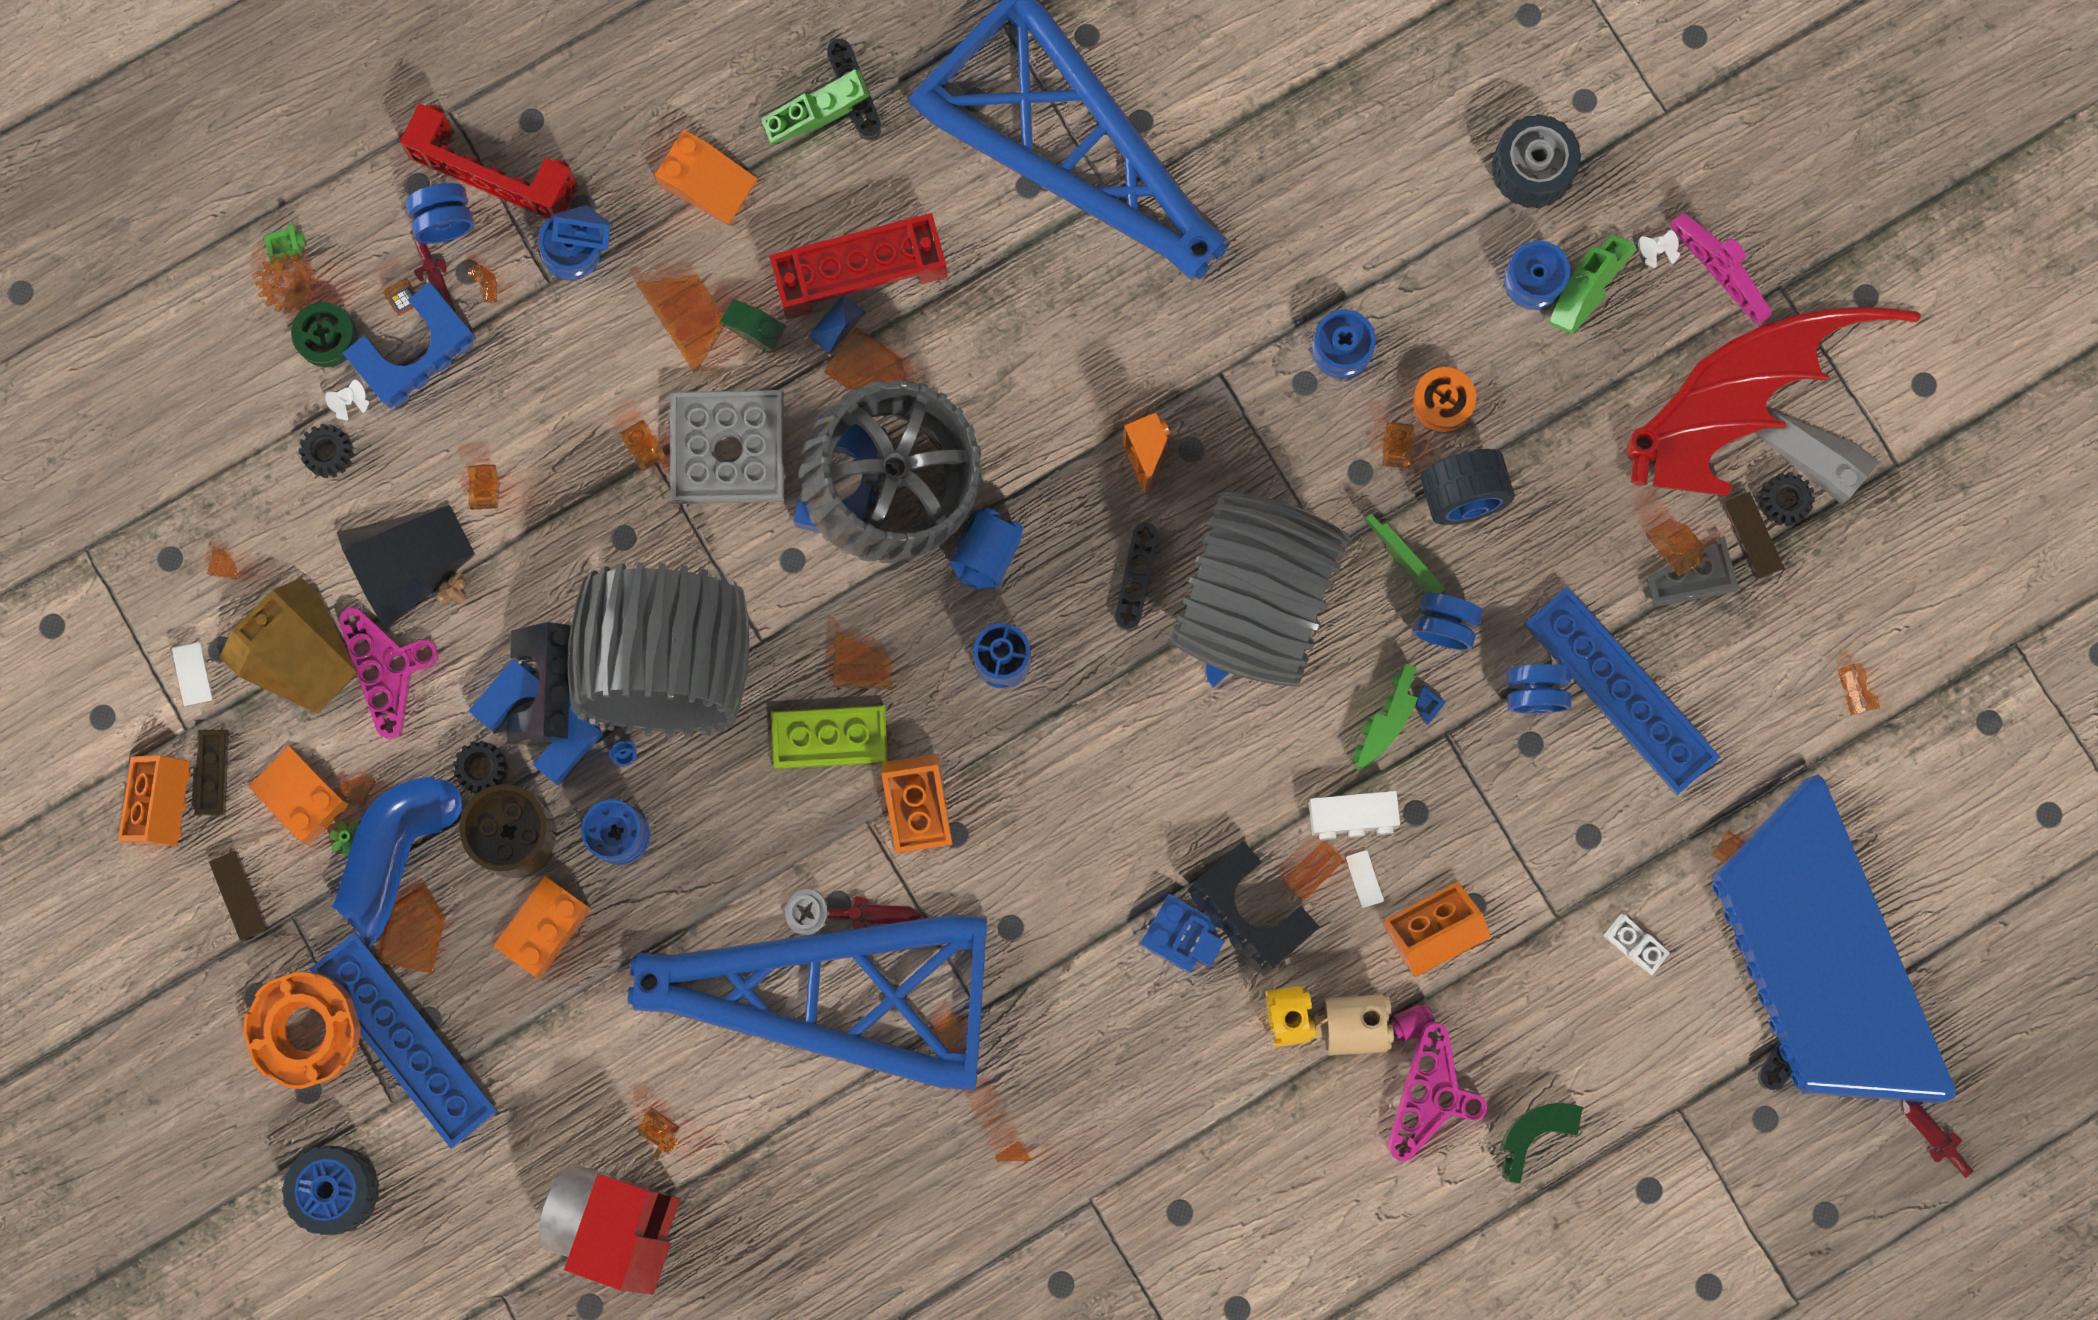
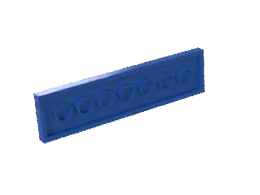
M1568 587L1525 622L1524 626L1559 665L1570 668L1572 680L1676 796L1721 758Z
M354 932L309 969L311 972H317L332 978L349 993L357 1012L361 1036L451 1149L455 1148L498 1112L357 933Z

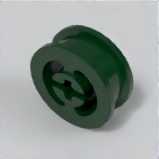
M317 302L303 308L295 317L291 327V339L295 349L309 363L318 367L330 368L344 363L348 359L344 356L343 352L358 341L357 328L353 320L342 308L328 302ZM327 317L339 320L337 325H332L329 321L322 320L323 327L329 332L325 335L326 342L332 347V350L322 353L312 351L311 346L314 344L323 350H327L326 343L320 338L324 335L323 328L317 320Z

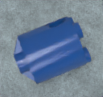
M987 507L983 511L976 510L972 512L948 562L954 569L959 581L974 589L1000 586L1023 537L1022 531L1024 527L1021 524L1011 520L1006 522L999 518L1000 514Z
M997 623L986 627L978 635L974 643L973 657L979 677L986 684L995 688L1018 686L1026 678L1031 667V651L1026 635L1019 628L1004 623Z

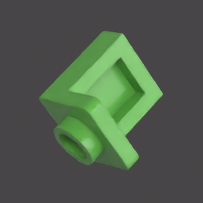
M293 223L287 224V230L264 235L271 264L305 256L303 247L307 246L304 233L302 230H298Z

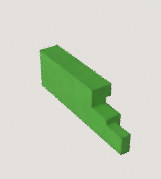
M1372 514L1365 518V522L1387 546L1386 551L1424 593L1444 594L1447 591L1387 523L1382 526Z

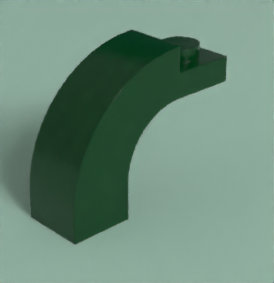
M1566 1103L1546 1104L1533 1108L1518 1117L1506 1131L1499 1149L1500 1151L1511 1153L1510 1158L1505 1157L1502 1174L1506 1175L1505 1182L1521 1184L1528 1147L1539 1135L1546 1132H1555L1569 1136H1578L1583 1107Z

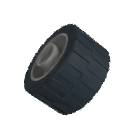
M1536 114L1535 116L1529 115L1516 120L1504 131L1493 156L1492 176H1494L1497 188L1500 189L1501 194L1505 198L1507 197L1514 204H1519L1526 208H1542L1543 206L1555 203L1556 200H1560L1566 191L1569 190L1580 167L1581 153L1579 142L1575 138L1574 132L1564 122H1560L1554 117Z

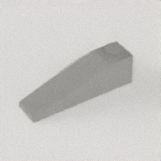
M1774 411L1771 413V416L1778 421H1784L1786 427L1763 429L1755 432L1757 436L1841 505L1854 494L1879 463L1857 444Z

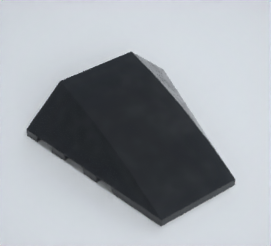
M450 505L337 532L342 551L369 604L386 631L395 625L394 623L400 617L409 613L422 598L431 594L436 589L435 587L443 580L448 579L476 555Z

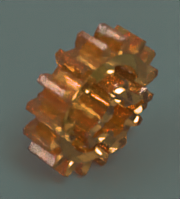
M283 252L282 259L272 255L273 263L270 264L265 261L262 263L266 270L264 272L257 271L256 274L262 277V281L255 282V285L263 288L258 293V296L268 298L265 302L266 306L269 307L275 304L274 311L280 312L284 307L285 312L291 314L292 307H295L297 311H301V303L304 302L308 305L312 303L308 296L310 294L317 295V292L312 289V285L319 284V282L311 279V276L316 271L315 269L307 270L308 260H303L299 263V255L294 254L289 259L288 253ZM285 265H294L300 271L291 273ZM274 271L275 276L273 282L269 284L270 276ZM284 277L294 279L289 284L290 289L280 287L285 282ZM305 282L304 290H303L302 294L300 295V293H299L300 286H301L302 283ZM285 294L289 302H282L275 298L274 295Z

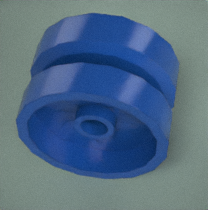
M442 183L422 188L406 198L405 205L408 216L414 220L411 226L414 238L419 243L436 244L457 239L474 229L475 222L472 211L466 207L468 205L465 187L461 184Z
M554 215L548 218L541 227L538 238L542 262L548 271L560 279L570 281L582 279L591 274L600 262L602 249L579 245L567 247V243L552 241Z
M1535 240L1523 244L1515 251L1505 271L1504 286L1508 296L1516 305L1527 310H1541L1550 307L1559 300L1570 279L1568 258L1558 246L1548 241Z
M1347 309L1333 311L1325 316L1316 328L1311 348L1313 360L1318 368L1330 377L1338 379L1352 378L1363 372L1371 361L1376 344L1375 331L1369 320L1359 312Z
M1423 593L1419 610L1424 616L1416 618L1412 634L1425 642L1440 647L1460 651L1472 650L1476 634L1470 628L1479 625L1483 610L1471 602L1450 595Z
M1552 664L1523 665L1509 668L1507 670V685L1518 690L1508 695V710L1525 714H1546L1570 710L1572 708L1571 693L1560 689L1571 683L1570 668Z

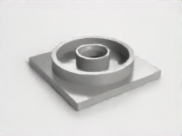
M783 390L670 392L671 504L784 502ZM725 437L736 438L742 444V453L733 462H723L715 455L717 443Z

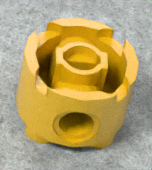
M1301 985L1266 991L1271 1033H1275V1039H1273L1275 1048L1308 1043L1311 1038H1316L1314 1021H1311V1017H1308L1307 1010L1312 1009L1310 994L1306 988L1302 989ZM1297 1011V1015L1293 1020L1285 1021V1016L1288 1012Z

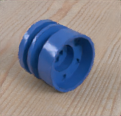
M610 799L598 802L588 810L581 826L582 840L589 852L609 864L621 866L633 863L642 857L649 846L651 834L648 822L640 812L623 801ZM617 829L624 831L621 834L620 840L614 838L617 835Z

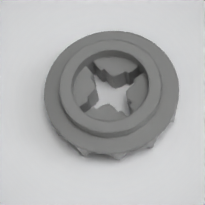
M802 889L795 892L789 898L785 907V917L789 927L794 932L801 935H811L818 933L826 925L825 921L830 913L827 911L826 906L828 902L823 899L821 893L811 889ZM812 905L811 913H813L815 918H804L806 913L800 906L810 907Z

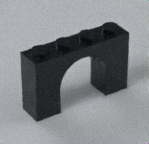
M545 622L511 630L510 659L536 662L539 670V687L536 698L529 709L508 715L507 743L533 746L568 739L570 698L568 643L571 625Z
M1242 841L1199 877L1187 891L1191 894L1194 903L1203 907L1210 915L1212 923L1226 933L1233 947L1241 950L1249 959L1251 967L1265 977L1315 933L1320 926L1302 906L1298 907L1280 924L1271 928L1255 927L1241 917L1234 900L1236 887L1262 863L1248 845Z

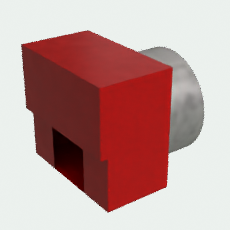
M571 1164L558 1176L545 1202L539 1226L540 1245L544 1249L568 1257L564 1271L621 1291L654 1295L671 1242L666 1240L680 1198L631 1181L614 1178L577 1164Z

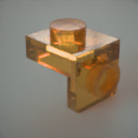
M643 420L619 434L641 471L666 457Z
M1386 423L1383 438L1382 466L1410 469L1414 425Z
M481 464L468 466L467 472L470 480L468 504L470 510L498 508L500 480L496 465Z
M651 1107L637 1132L658 1146L653 1155V1158L658 1160L664 1152L669 1155L676 1146L678 1140L675 1136L680 1126Z

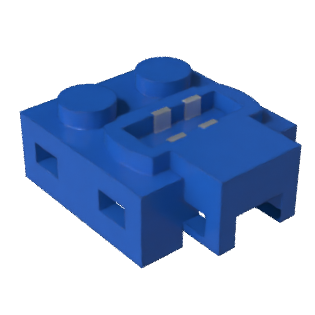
M1168 894L1140 946L1190 974L1196 962L1210 968L1225 941L1212 935L1216 926L1212 923L1209 916Z

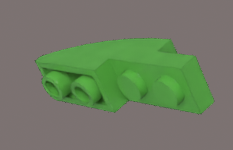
M853 70L811 95L803 94L761 118L770 143L775 144L814 130L853 110V105L870 95L861 72Z
M1611 235L1601 248L1593 246L1570 277L1553 311L1550 325L1574 334L1605 298L1604 287L1635 253V244Z
M1406 663L1403 670L1397 669L1391 684L1396 686L1393 697L1387 696L1382 709L1383 712L1387 713L1386 716L1376 712L1373 719L1367 718L1362 734L1367 735L1363 746L1357 745L1352 759L1357 762L1355 770L1361 771L1383 754L1406 724L1418 697L1407 694L1417 667Z

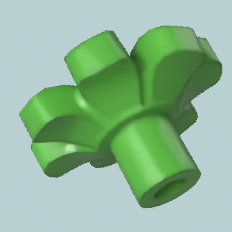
M354 820L349 823V826L345 821L337 823L339 831L333 830L329 836L331 840L336 841L331 846L335 852L343 849V855L349 856L359 823Z

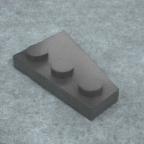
M1725 536L1717 539L1715 543L1706 548L1695 551L1693 555L1680 562L1677 561L1648 577L1647 580L1654 607L1737 592L1739 588Z

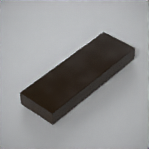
M1750 491L1723 502L1722 505L1756 580L1782 571L1785 567Z
M198 730L194 815L226 816L228 730Z
M232 851L209 861L239 940L244 941L269 930L238 851Z

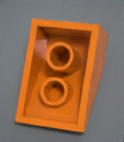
M684 129L654 175L658 186L728 226L758 180L709 143Z
M290 746L248 786L280 822L302 843L308 846L350 805Z
M939 753L882 762L881 775L896 853L952 845Z

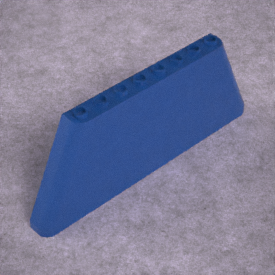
M1820 775L1807 778L1789 794L1712 876L1713 891L1717 898H1721L1725 908L1723 914L1726 922L1733 927L1736 935L1734 938L1736 947L1745 956L1747 973L1752 980H1755L1758 988V1000L1767 1009L1770 1016L1768 1019L1769 1026L1772 1032L1777 1034L1781 1043V1055L1786 1062H1789L1792 1069V1082L1797 1089H1800L1802 1094L1938 1104L1954 1099L1956 1097V1090L1828 786Z

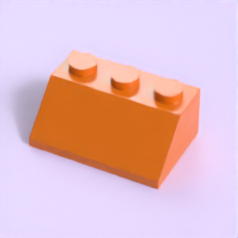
M1157 413L1124 425L1123 446L1144 495L1150 494L1164 461L1166 448H1168L1167 442L1169 441L1168 435L1170 432L1165 420H1159Z
M160 755L131 757L118 841L155 846L178 845V840L182 834L180 826L182 812L186 807V787L191 775L189 770L190 761Z
M544 876L493 946L534 977L541 979L591 911V908Z
M1458 881L1382 921L1403 962L1414 977L1491 938L1482 912Z

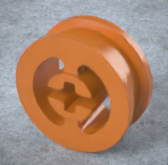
M1439 367L1430 370L1419 380L1414 392L1413 410L1417 419L1423 426L1434 432L1449 433L1460 429L1469 421L1475 408L1477 399L1475 386L1465 373L1456 368ZM1437 383H1447L1437 387L1436 393H1433L1431 399L1432 408H1428L1424 399L1425 392ZM1457 391L1461 392L1464 398V408L1462 411L1452 417L1440 416L1449 415L1452 412L1453 407L1456 406L1458 401ZM1448 396V402L1446 401L1444 404L1439 402L1440 398Z

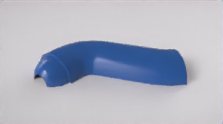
M433 776L396 785L377 797L361 819L355 832L336 900L331 907L336 909L355 928L369 948L382 934L391 916L410 848L414 840L422 835L442 832L444 827L454 823L461 814L462 803L459 790L448 781L436 780Z

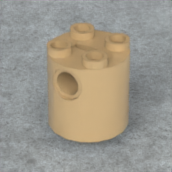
M1382 994L1324 998L1323 1015L1314 1016L1313 1018L1316 1030L1315 1039H1325L1328 1056L1387 1052V1050L1391 1049V1042H1394L1393 1026L1387 1025L1389 1014H1391L1390 997H1383ZM1366 1023H1372L1374 1026H1369Z

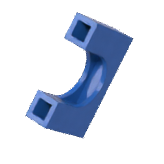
M430 282L408 299L426 321L431 333L430 346L426 354L419 361L406 366L391 364L366 336H362L343 352L344 356L375 394L390 409L394 406L402 405L408 399L407 395L414 389L424 387L429 382L431 375L436 371L440 372L446 369L451 364L453 357L458 353L462 354L468 351L473 346V341L477 339Z
M854 424L842 434L833 450L834 452L849 455L856 461L876 459L878 454L873 440L858 424ZM868 473L862 474L861 484L857 491L849 498L843 500L845 506L864 522L869 519L867 518L869 508L875 507L878 492L874 491L875 486L873 484H866L864 482V477ZM800 495L793 521L795 527L821 533L815 524L812 525L810 522L807 508L802 504Z
M512 659L468 711L495 733L508 718V715L517 707L535 700L539 687V680L533 676L536 670L524 660L519 664ZM569 698L568 739L552 742L533 766L559 787L603 736L598 730L601 724L593 726L589 723V718L585 721L580 720L578 715H574Z

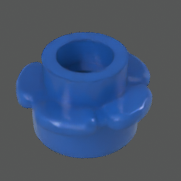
M619 740L609 750V757L614 759V762L619 766L630 765L636 759V745L630 740Z

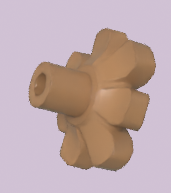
M457 573L448 580V584L442 582L438 587L440 591L437 593L436 599L445 604L449 599L453 598L458 604H462L467 599V596L461 591L466 586L464 581L466 577L462 573Z

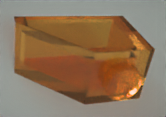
M1668 519L1646 532L1647 538L1678 576L1702 563L1704 545L1687 525Z

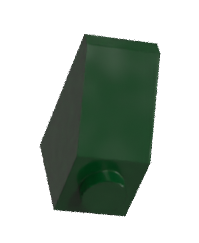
M736 299L731 301L719 321V324L764 352L773 350L786 328L785 324L766 312Z

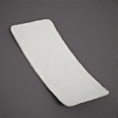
M1365 850L1347 856L1348 867L1362 907L1365 908L1383 902L1384 898L1368 851Z

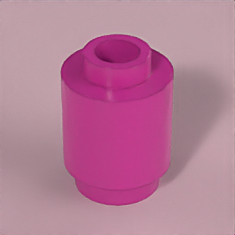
M1425 1004L1421 1007L1419 1005L1413 1006L1393 1015V1022L1390 1025L1393 1026L1395 1038H1401L1403 1042L1418 1037L1422 1027L1426 1023L1435 1020L1431 1010Z

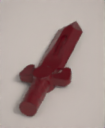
M415 240L414 243L421 258L422 267L415 269L414 274L422 282L424 281L423 273L427 272L426 283L430 282L456 312L443 276L436 271V267H439L442 273L447 272L445 260L442 259L434 262L427 244L419 243Z
M859 896L854 898V907H827V911L830 913L827 918L853 919V929L867 927V924L858 922L859 919H865L867 923L890 924L917 920L922 916L910 906L868 905L866 908L861 909L858 907L861 904H867L868 899Z
M1903 1101L1904 1115L1933 1147H1938L1941 1150L1942 1154L1937 1153L1935 1149L1930 1150L1933 1160L1940 1162L1944 1157L1948 1158L1964 1178L1971 1175L1974 1170L1956 1150V1147L1962 1143V1139L1956 1134L1950 1133L1949 1138L1952 1140V1145H1950L1946 1140L1947 1135L1918 1102Z

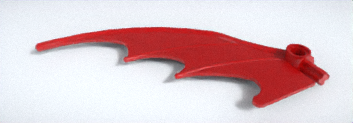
M1831 308L1780 319L1762 325L1729 341L1698 362L1679 391L1664 408L1646 425L1634 431L1627 444L1628 459L1633 461L1631 483H1634L1636 486L1647 485L1649 464L1655 461L1653 487L1720 496L1728 495L1732 489L1731 485L1712 474L1709 467L1711 456L1723 446L1763 429L1786 427L1784 421H1778L1769 414L1766 408L1767 401L1775 391L1786 384L1804 379L1828 380L1829 375L1822 372L1817 358L1818 344L1827 335L1840 328L1862 322L1882 320L1918 322L1921 319V314L1917 311L1893 308ZM1643 440L1647 442L1649 448H1640L1636 441Z

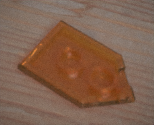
M858 328L852 331L824 371L825 374L850 391L881 380L886 381V383L897 379L906 380L902 358Z
M425 884L394 903L391 916L383 930L377 954L379 963L429 974L433 973L446 918Z

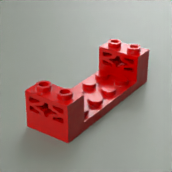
M420 103L418 104L400 140V144L410 160L546 219L556 213L567 210L578 188L568 163L558 158H555L554 161L544 158L531 187H529L530 183L522 178L515 177L513 180L504 176L505 173L494 166H489L488 169L479 165L480 162L471 156L464 155L462 158L454 154L455 151L448 147L454 131L449 120L443 114L444 111L433 104H429L428 107Z
M932 213L769 255L786 320L813 313L812 303L919 276L921 285L948 278L947 266Z

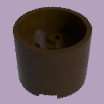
M495 785L480 791L467 803L460 819L459 833L466 853L474 862L498 876L522 878L537 872L549 861L556 842L557 827L549 809L528 791L514 785ZM510 827L516 830L514 832V839L506 837L508 835L507 829Z

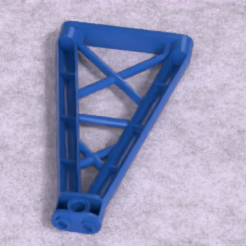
M1002 0L922 82L909 98L908 103L934 126L1167 258L1190 280L1194 278L1201 279L1210 268L1208 264L1214 258L1220 259L1229 248L1226 245L1228 239L1202 217L1046 8L1037 0ZM1007 20L1017 27L1019 92L950 95L943 89L949 80ZM1028 30L1073 90L1030 92ZM1082 101L1099 125L1060 166L1034 152L1031 103ZM1020 103L1022 144L956 106ZM1106 133L1125 158L1126 186L1096 187L1069 171ZM1137 175L1145 185L1137 186ZM1154 196L1183 236L1139 212L1138 197ZM1127 197V204L1117 198ZM1195 246H1202L1207 252L1204 255H1196L1192 249Z
M946 915L675 955L637 953V957L632 958L630 963V975L634 976V987H629L628 1004L633 1005L634 1011L675 1014L939 1088L976 1090L987 917ZM947 944L897 989L889 983L866 956ZM957 950L973 951L966 1054L950 1053L903 999ZM853 958L887 998L848 1032L816 1024L821 962ZM809 964L805 1021L772 1012L753 990L756 985L776 968ZM754 972L746 980L740 975L741 973ZM648 975H655L657 978V985L652 990H646L643 986V981ZM727 976L736 989L725 998H720L673 985L672 983ZM745 997L752 1006L738 1003V1001ZM895 1006L939 1058L861 1037V1035Z

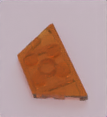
M698 275L683 276L679 279L673 277L662 278L660 281L645 282V280L638 281L636 283L685 361L693 373L697 372L725 328L719 324L723 314Z

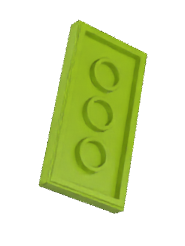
M885 705L771 712L774 769L873 764L888 761Z

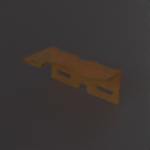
M1861 663L1838 669L1843 689L1849 691L1848 695H1846V700L1851 716L1881 708L1878 697H1873L1868 690L1866 683L1867 673ZM1852 669H1855L1856 676H1857V679H1856V680H1855V678H1854V674H1853ZM1842 672H1845L1847 682H1845ZM1858 683H1860L1861 692L1856 689ZM1860 696H1863L1865 707L1862 705ZM1851 700H1853L1856 710H1853Z

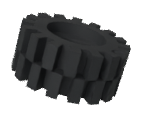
M320 424V428L313 426L311 433L306 431L304 434L305 440L301 439L299 443L302 448H299V454L302 456V462L310 471L317 476L321 475L323 478H328V475L334 478L337 477L338 472L343 474L346 471L344 469L346 465L350 467V458H354V453L352 452V449H354L353 444L340 428L337 429L331 424L329 427L326 424ZM325 441H331L337 447L336 455L328 461H322L316 455L317 447Z
M1788 472L1785 475L1780 473L1776 477L1774 476L1764 486V490L1760 494V497H1762L1760 507H1764L1762 511L1764 516L1768 514L1770 516L1768 520L1771 522L1777 521L1776 525L1779 526L1782 524L1791 526L1793 523L1797 524L1803 520L1812 510V504L1815 502V497H1812L1814 489L1813 487H1808L1810 482L1807 479L1803 481L1801 479L1802 475L1797 474V476H1793V472ZM1783 489L1793 491L1798 500L1796 507L1793 509L1782 508L1777 502L1778 492Z
M473 741L470 742L471 745L469 746L464 745L461 753L457 752V760L453 762L455 767L453 772L459 784L465 789L477 794L488 787L503 785L502 780L507 777L506 770H508V764L505 761V756L493 744L486 743L485 741H480L479 743ZM478 757H485L491 763V771L484 778H475L470 772L472 761Z

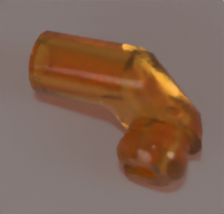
M474 265L469 268L468 278L483 286V301L486 303L497 302L496 276L484 265Z

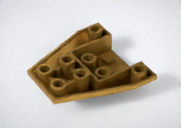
M302 577L272 590L231 630L219 657L240 678L316 714L358 675L356 667L322 597Z

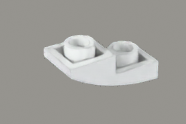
M201 642L173 647L175 668L184 706L213 700L207 674L208 668Z
M1623 914L1619 915L1603 935L1617 949L1650 975L1654 974L1670 954L1651 935L1644 933Z

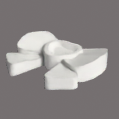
M1672 230L1668 231L1664 236L1653 239L1644 236L1638 241V250L1645 259L1644 264L1653 269L1657 267V254H1661L1663 251L1671 265L1680 256V253L1677 252L1678 238Z
M354 379L349 387L338 392L328 391L325 395L328 407L333 412H336L335 417L346 421L348 420L346 405H350L353 401L363 413L369 405V400L365 399L366 391L364 386L357 379Z

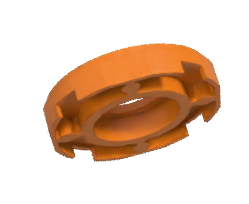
M295 972L267 982L254 995L256 998L250 1011L245 1014L243 1034L251 1061L263 1076H269L286 1088L303 1089L335 1079L351 1063L360 1040V1023L351 996L337 981L317 972ZM308 1007L315 1009L322 1015L326 1023L325 1038L320 1046L312 1051L297 1049L287 1037L286 1026L288 1019L299 1008Z

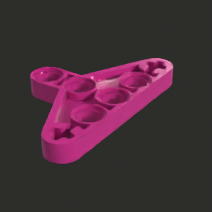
M1681 213L1671 221V227L1675 234L1753 322L1760 325L1772 315L1769 306L1742 265L1746 254L1737 241L1729 238L1722 243L1685 213Z
M347 608L341 613L339 623L351 659L358 672L357 676L375 728L385 739H396L402 734L404 729L411 674L434 665L438 660L439 651L433 643L427 640H421L400 648L359 609ZM351 615L360 618L356 622L357 628L361 633L366 630V635H356L354 628L346 624L350 621ZM360 640H367L370 644L369 651L364 655H358L355 652V645ZM424 646L431 647L433 652L432 657L428 661H420L418 659V651ZM396 656H402L406 660V665L401 671H394L391 668V661ZM369 666H376L379 670V675L374 681H367L364 678V672ZM379 692H384L388 696V702L383 707H376L373 704V698ZM393 707L394 713L388 712ZM388 712L389 719L397 723V725L393 726L392 733L386 729L383 730L387 722L383 715L378 717V713Z
M1435 1021L1426 1023L1420 1031L1388 1140L1389 1153L1399 1161L1410 1160L1450 1115L1476 1121L1484 1117L1487 1112V1103L1482 1096L1458 1088L1448 1030L1444 1025ZM1436 1028H1438L1437 1032L1441 1034V1038L1435 1039L1432 1047L1439 1049L1438 1054L1429 1049H1423L1424 1045L1431 1046L1432 1039L1428 1037L1429 1031L1434 1032ZM1426 1055L1432 1056L1434 1060L1433 1067L1428 1071H1422L1419 1067L1420 1059ZM1417 1083H1422L1426 1088V1092L1422 1098L1414 1099L1411 1096V1088ZM1444 1091H1450L1453 1095L1452 1103L1446 1107L1440 1106L1438 1102L1439 1095ZM1470 1099H1478L1480 1102V1109L1475 1114H1468L1466 1112V1103ZM1409 1111H1414L1418 1117L1417 1122L1411 1127H1406L1402 1121L1403 1116ZM1399 1129L1407 1133H1415L1414 1138L1406 1134L1405 1144L1409 1146L1408 1150H1402L1401 1154H1399V1150L1395 1148L1396 1143L1401 1144L1404 1135L1399 1133Z

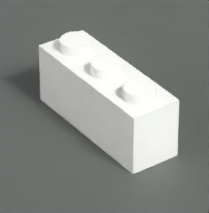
M1397 791L1313 798L1309 801L1312 836H1319V840L1336 839V834L1348 833L1349 838L1365 836V831L1376 830L1377 835L1394 833L1393 829L1400 826Z

